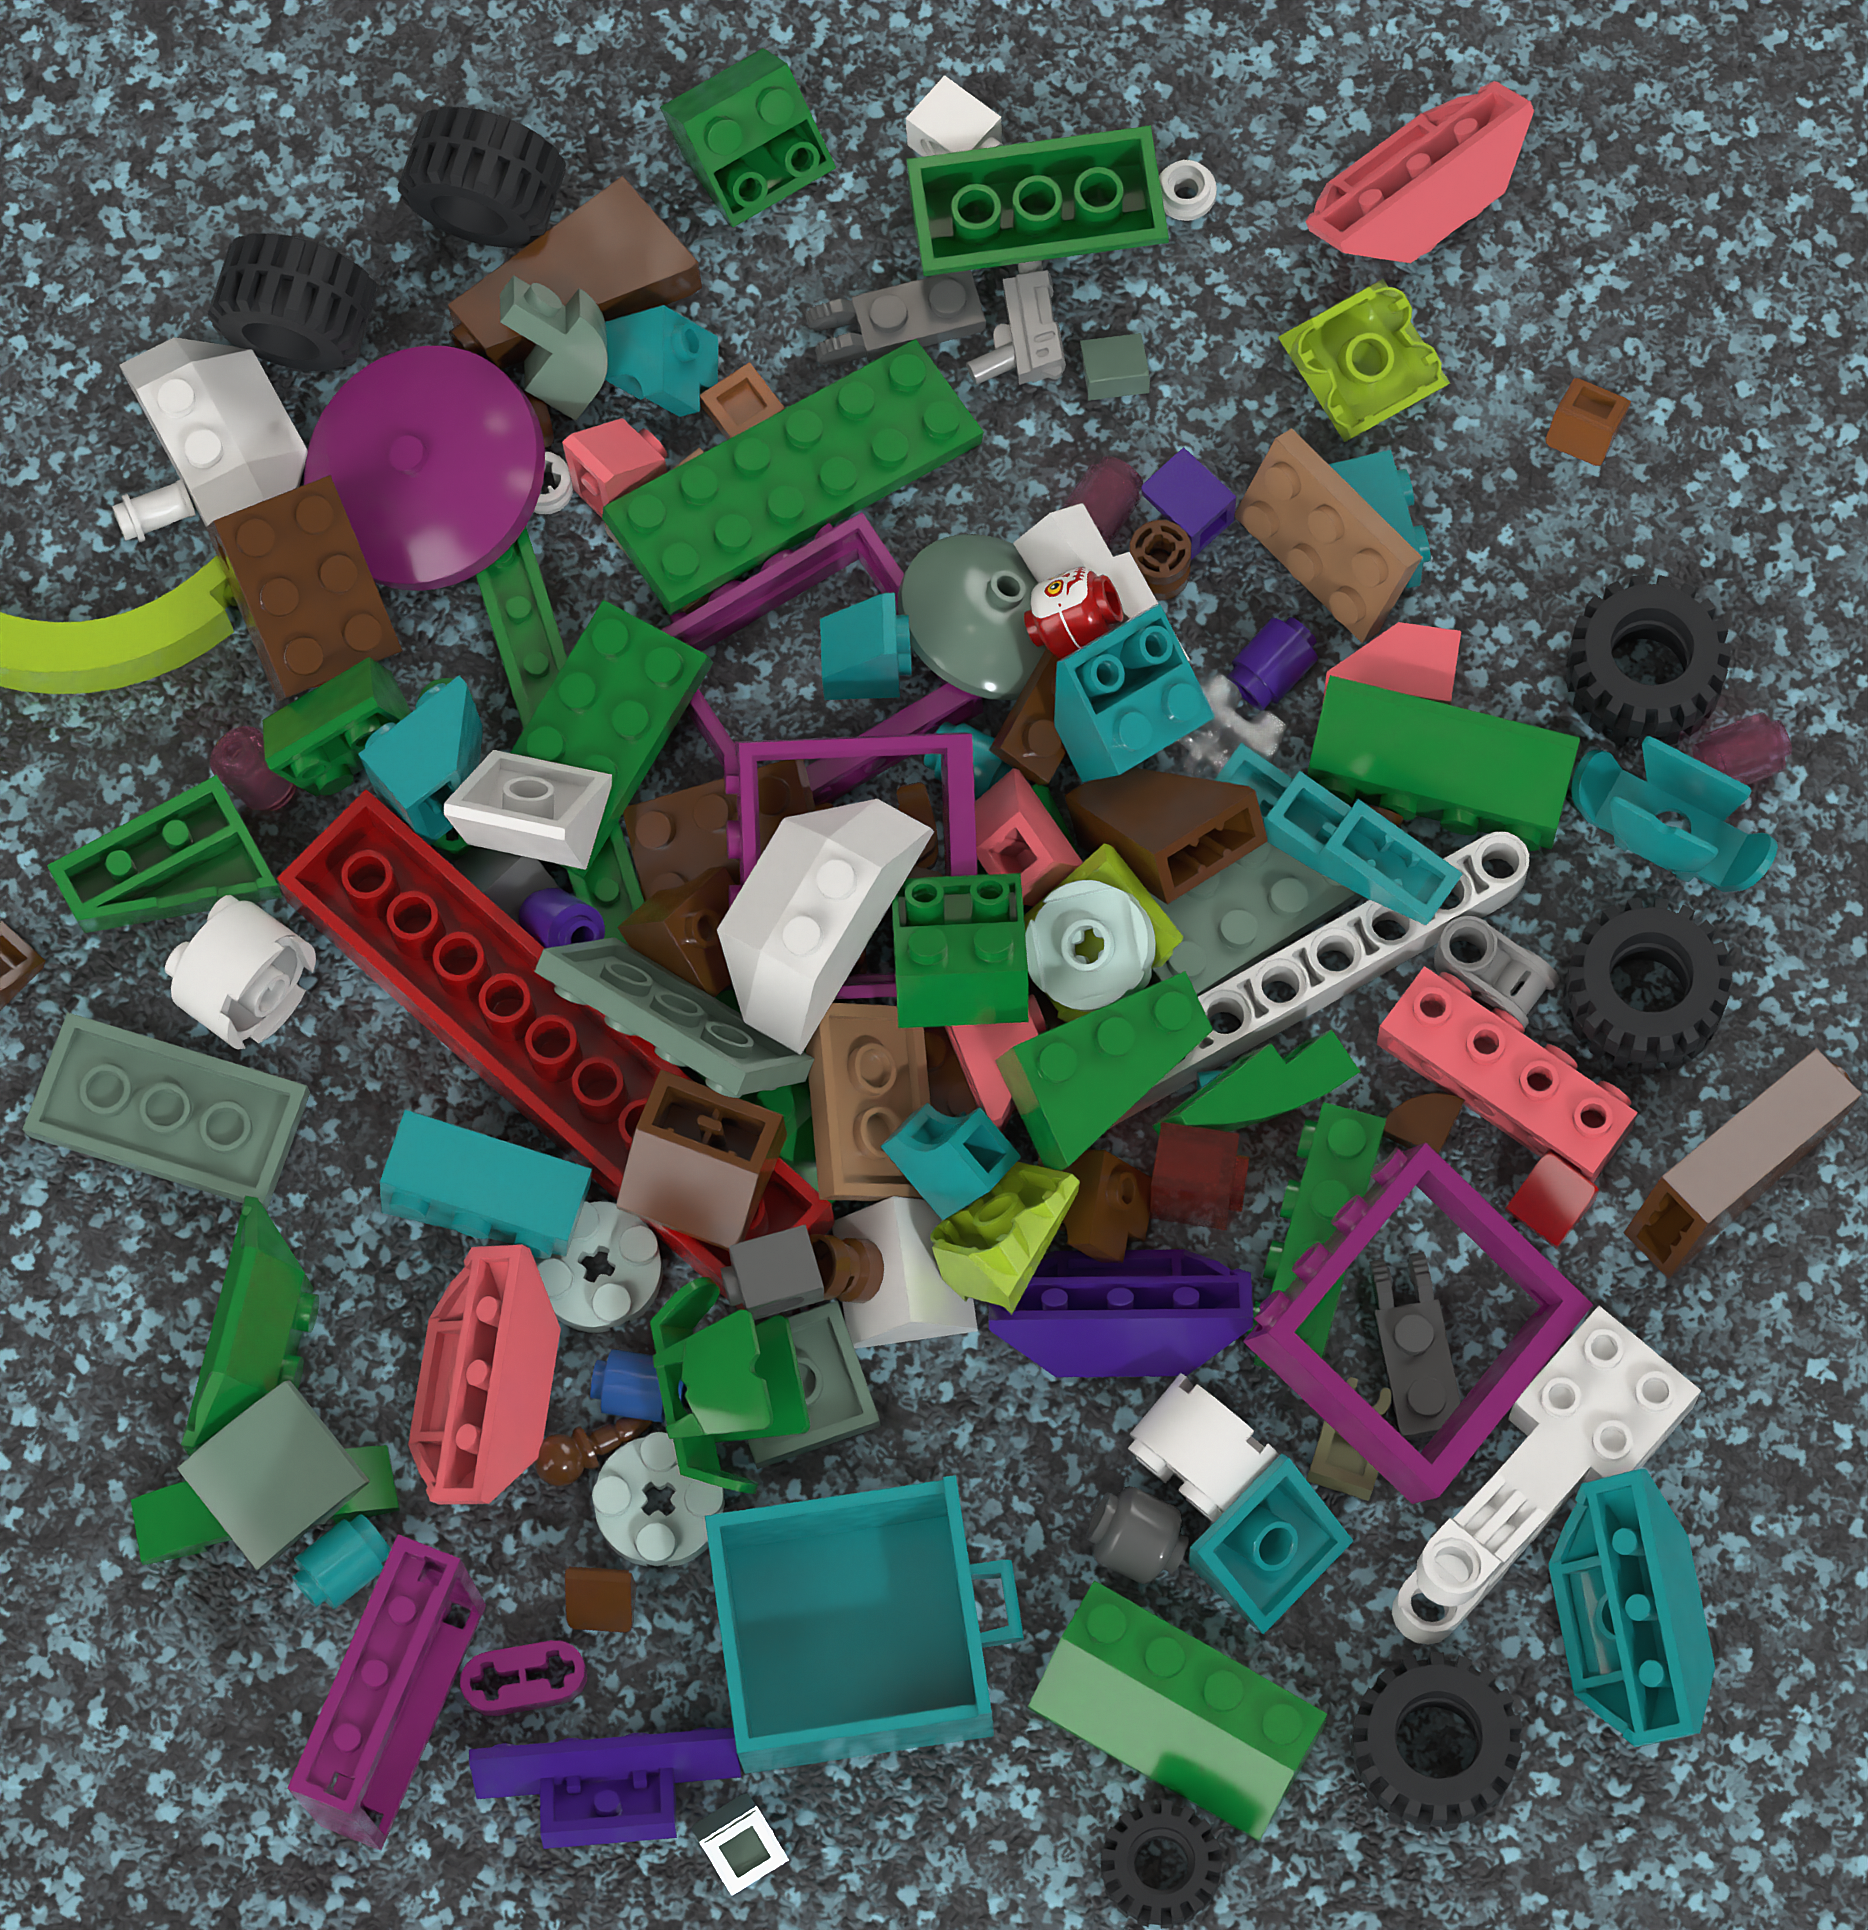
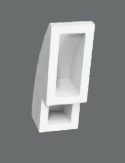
M1083 503L1049 513L1013 543L1038 583L1077 567L1088 568L1097 576L1106 575L1113 583L1123 609V620L1116 624V627L1151 606L1158 604L1130 552L1112 556ZM1183 649V651H1184V653H1185V655H1186V657H1187V660L1190 661V659L1188 658V656H1187L1185 650Z

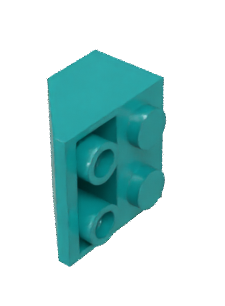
M1161 604L1151 606L1057 661L1054 727L1082 782L1120 775L1215 718Z
M457 676L447 685L440 683L427 690L417 701L416 709L397 724L391 722L377 729L368 738L365 749L358 754L377 797L429 845L453 828V825L444 815V803L479 766L483 725L468 685L460 676Z

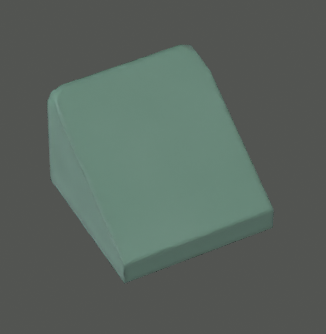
M1141 333L1080 341L1088 401L1149 393L1150 376Z
M748 1793L736 1797L691 1827L693 1834L731 1895H734L789 1860Z

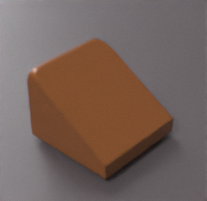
M1574 378L1555 411L1545 439L1546 444L1587 463L1600 466L1610 450L1631 401L1589 382Z

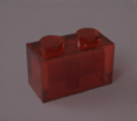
M1161 1122L1151 1183L1150 1218L1227 1230L1229 1212L1243 1211L1248 1179L1247 1173L1250 1157L1238 1155L1240 1134Z

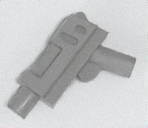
M1042 261L1017 264L1019 274L1013 278L1003 279V291L1009 325L1000 324L995 328L993 333L995 350L966 362L968 372L975 385L1015 367L1019 385L1030 381L1034 383L1046 378L1059 379L1062 376L1066 362L1060 327L1054 319L1051 301L1054 292L1052 279L1048 270L1043 271Z

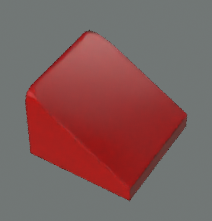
M1546 1151L1506 1206L1505 1211L1557 1249L1596 1201L1599 1188L1554 1153Z

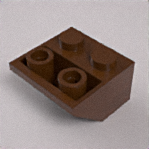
M660 1070L635 1129L616 1203L617 1209L729 1251L730 1245L744 1242L786 1141L787 1131L783 1115L739 1098L724 1096L707 1086Z

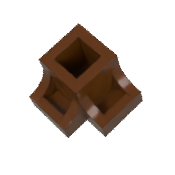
M725 866L708 868L701 875L681 886L658 890L618 926V929L631 948L715 998L732 982L717 929L729 910V885L736 884Z
M1086 1150L1069 1167L1062 1171L1073 1174L1080 1181L1078 1193L1058 1229L1062 1232H1067L1068 1245L1100 1263H1123L1127 1242H1145L1155 1179L1106 1150ZM1038 1157L1037 1166L1044 1167L1040 1157Z

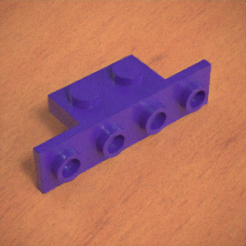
M700 1727L691 1731L660 1734L631 1733L624 1737L587 1740L567 1738L558 1742L527 1745L505 1743L490 1748L469 1749V1765L476 1799L540 1794V1834L543 1849L677 1838L675 1783L741 1778V1763L736 1749L734 1727L721 1729Z

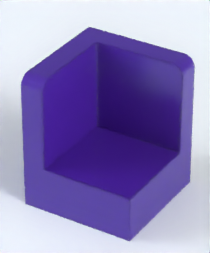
M1184 447L1142 485L1143 497L1170 522L1178 524L1187 533L1191 542V560L1235 521L1236 496Z

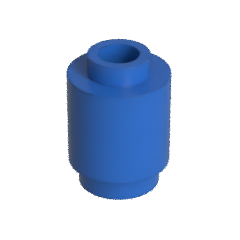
M611 1349L607 1361H596L592 1375L590 1397L601 1400V1413L664 1423L666 1418L657 1372L653 1364V1355ZM679 1381V1398L684 1408L686 1402L685 1394L688 1388L682 1381Z

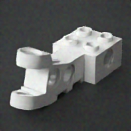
M1598 1306L1513 1404L1508 1420L1528 1437L1453 1519L1449 1518L1429 1540L1417 1560L1416 1570L1404 1582L1393 1601L1392 1616L1396 1627L1405 1637L1416 1643L1429 1645L1439 1643L1447 1638L1497 1584L1520 1554L1544 1530L1568 1499L1578 1491L1582 1483L1640 1469L1693 1409L1701 1390L1602 1307ZM1423 1593L1431 1601L1438 1605H1443L1445 1610L1444 1618L1436 1622L1422 1620L1412 1609L1411 1597Z

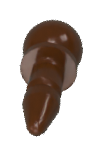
M622 1417L616 1420L615 1424L609 1423L591 1431L589 1436L586 1435L581 1426L574 1428L571 1436L565 1434L548 1436L543 1439L538 1459L533 1462L535 1471L547 1484L553 1486L569 1485L581 1476L584 1468L590 1470L599 1468L596 1455H604L619 1448L622 1443L627 1444L637 1439L652 1425L653 1421Z

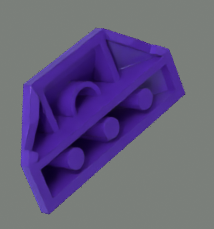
M1185 1249L1125 1250L1123 1263H1100L1079 1250L1052 1251L1044 1254L1012 1315L1003 1306L989 1303V1330L1054 1377L1178 1376L1180 1373L1187 1376L1253 1327L1251 1273L1239 1268L1231 1270L1216 1260Z

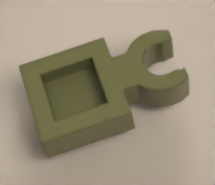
M1350 1377L1346 1382L1356 1390L1358 1379ZM1383 1387L1377 1403L1371 1406L1383 1418H1385L1391 1403V1390ZM1324 1420L1306 1480L1369 1501L1378 1471Z

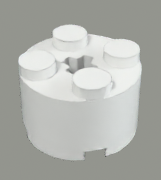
M226 895L212 907L207 923L198 931L191 942H183L172 951L166 962L165 972L173 978L171 996L173 1002L235 1049H245L243 1040L251 1037L257 1043H260L275 1033L290 1017L306 991L297 984L303 968L305 967L313 973L316 955L312 945L250 901H238L232 895Z
M1182 1373L1178 1375L1130 1433L1134 1442L1128 1448L1143 1466L1164 1483L1173 1474L1182 1480L1184 1484L1178 1491L1186 1497L1185 1500L1212 1523L1279 1456L1278 1452L1269 1444L1264 1447L1251 1436L1254 1430L1198 1384L1193 1387L1187 1376Z

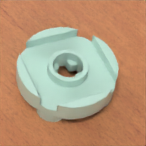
M1082 880L1065 884L1052 891L1043 902L1046 904L1038 911L1035 921L1030 920L1025 932L1028 972L1033 982L1043 992H1046L1054 1001L1078 1011L1093 1012L1141 991L1148 985L1152 975L1151 966L1155 957V934L1147 912L1132 894L1100 881ZM1088 929H1093L1096 937L1104 939V950L1098 953V960L1090 963L1087 957L1076 955L1075 945L1084 942V931Z
M584 1202L566 1257L553 1253L549 1259L534 1257L557 1320L583 1332L600 1333L610 1331L609 1327L620 1326L630 1320V1323L641 1317L653 1304L662 1283L663 1267L656 1236L639 1217L617 1209L616 1204L611 1202ZM599 1251L608 1253V1263L615 1267L611 1276L600 1274L595 1282L587 1281L585 1279L587 1270L581 1264L586 1256L594 1257Z
M664 1432L651 1433L644 1438L635 1439L615 1451L599 1472L598 1480L592 1493L597 1524L606 1542L624 1559L643 1566H647L646 1564L654 1566L668 1564V1567L685 1564L698 1557L709 1547L705 1516L723 1513L725 1505L722 1487L680 1475L673 1439H669L668 1434ZM654 1486L662 1490L668 1486L675 1491L670 1499L675 1509L668 1516H665L659 1510L649 1516L642 1510L648 1502L645 1492Z

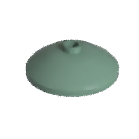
M961 534L945 537L933 542L920 551L904 573L898 592L899 615H909L911 646L920 659L934 673L951 685L970 694L988 699L1017 700L1046 649L1045 645L1037 647L1032 642L1025 626L1024 613L1031 610V592L1038 582L1013 543L979 534Z

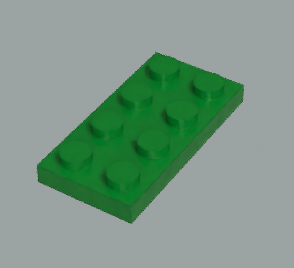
M602 600L510 752L511 754L612 775V786L586 870L558 864L582 878L585 877L713 664L708 655L605 600Z

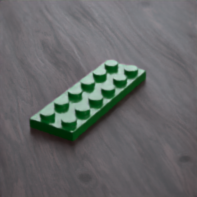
M914 339L603 507L602 519L666 611L671 614L763 564L775 554L790 549L816 535L828 523L831 525L838 523L982 444L984 431L917 339Z

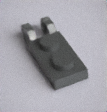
M971 270L939 274L851 296L852 300H832L828 303L815 305L805 315L808 327L814 331L835 329L855 323L858 325L860 334L846 333L835 338L825 339V341L819 342V345H816L815 352L818 362L820 364L823 363V365L844 363L867 357V361L881 358L914 339H917L920 345L925 347L981 333L986 330V321Z
M1424 1252L1409 1254L1408 1273L1410 1282L1414 1286L1417 1303L1394 1307L1392 1277L1384 1259L1370 1261V1276L1377 1307L1374 1313V1321L1387 1384L1391 1390V1403L1397 1432L1406 1440L1435 1435L1461 1401L1439 1299L1434 1300L1426 1255Z

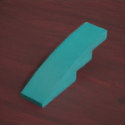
M1240 743L1214 779L1215 781L1249 786L1256 791L1268 843L1367 899L1426 926L1463 875L1458 869L1358 799L1353 807H1350L1300 770L1292 779L1243 743Z

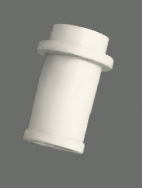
M182 479L132 499L129 498L128 494L121 496L122 503L112 506L125 541L135 537L138 538L139 542L145 541L144 534L186 517L196 516Z

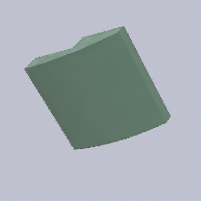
M290 1380L284 1381L241 1413L177 1468L256 1570L268 1568L313 1526L324 1524L370 1483L369 1479Z

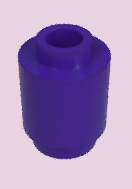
M1272 617L1232 660L1234 668L1226 676V680L1241 698L1254 708L1263 711L1270 702L1278 704L1318 661V656L1313 650L1317 640L1295 618L1289 617L1283 622L1278 618Z
M546 888L530 894L522 903L519 911L520 927L544 948L601 940L605 936V925L600 913L592 906L559 888Z

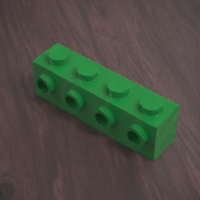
M1323 1102L1318 1122L1309 1119L1305 1120L1296 1156L1308 1160L1302 1181L1289 1179L1280 1212V1217L1291 1220L1285 1243L1276 1240L1272 1241L1263 1278L1274 1281L1271 1294L1276 1290L1284 1293L1297 1277L1292 1271V1267L1299 1257L1316 1242L1324 1245L1337 1228L1331 1224V1220L1339 1209L1355 1195H1360L1363 1198L1368 1192L1372 1180L1370 1174L1376 1166L1383 1140L1386 1118ZM1347 1269L1295 1331L1322 1359L1324 1358ZM1255 1302L1253 1309V1327L1247 1331V1336L1258 1324V1322L1254 1318L1261 1311L1259 1306L1262 1302ZM1255 1354L1254 1365L1271 1369Z

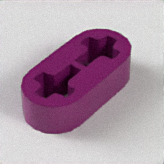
M550 1640L488 1651L474 1656L465 1664L461 1673L460 1688L465 1700L476 1712L485 1716H500L563 1705L573 1701L582 1693L587 1683V1668L581 1654L573 1645L564 1641ZM554 1656H560L565 1666H575L574 1673L564 1676V1687L559 1689H553L548 1679L542 1678L531 1681L528 1679V1674L543 1672L549 1669V1658ZM488 1668H495L500 1678L519 1676L520 1683L501 1686L498 1690L499 1698L493 1701H488L483 1691H473L474 1684L484 1680V1670Z

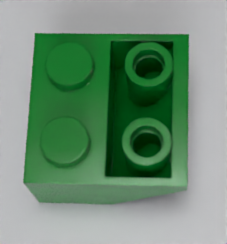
M764 48L660 107L684 159L731 227L739 225L836 169L835 163L788 64Z
M368 657L263 719L264 753L269 769L315 797L319 795H332L348 787L354 780L353 775L365 769L358 754L365 749L368 738L383 725L391 722L397 724L411 713L392 672Z
M1021 873L906 878L892 901L898 1028L1029 1022L1028 963Z

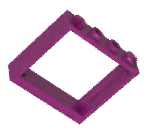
M863 512L834 528L828 523L818 531L814 541L795 552L792 549H787L775 554L765 562L761 572L742 583L731 581L724 584L712 593L707 604L687 615L685 612H680L670 616L671 624L662 628L661 631L702 652L858 559L881 593H895L896 615H899L898 592L904 573ZM936 674L943 686L857 737L935 734L944 722L948 721L958 726L983 713V700L980 696L970 694L951 685ZM697 689L685 710L724 769V756L735 755V744L700 690ZM910 755L821 758L806 767L814 804L821 802L832 803Z
M962 732L735 741V755L724 756L726 795L737 794L738 820H727L726 822L728 859H739L740 885H729V909L761 857L757 761L941 754L945 877L977 875L972 734ZM895 973L848 975L835 999L896 997Z
M1426 1142L1403 1152L1395 1148L1383 1163L1374 1167L1370 1174L1376 1181L1363 1198L1360 1195H1355L1339 1209L1331 1220V1224L1337 1229L1324 1245L1316 1242L1299 1257L1292 1267V1271L1297 1277L1284 1293L1276 1290L1260 1304L1259 1308L1261 1311L1254 1318L1258 1324L1243 1341L1412 1504L1440 1497L1593 1306L1575 1286ZM1415 1185L1539 1304L1538 1308L1421 1453L1295 1333L1300 1324Z
M399 1534L391 1548L287 1788L321 1827L380 1851L384 1846L486 1608L483 1598L460 1558ZM452 1603L471 1611L463 1630L446 1623L452 1610ZM336 1774H339V1775H338V1778H337V1780H336V1782H335V1785H334V1787L332 1788L331 1785H332V1783H333V1780H334ZM365 1810L383 1816L379 1827L369 1818Z

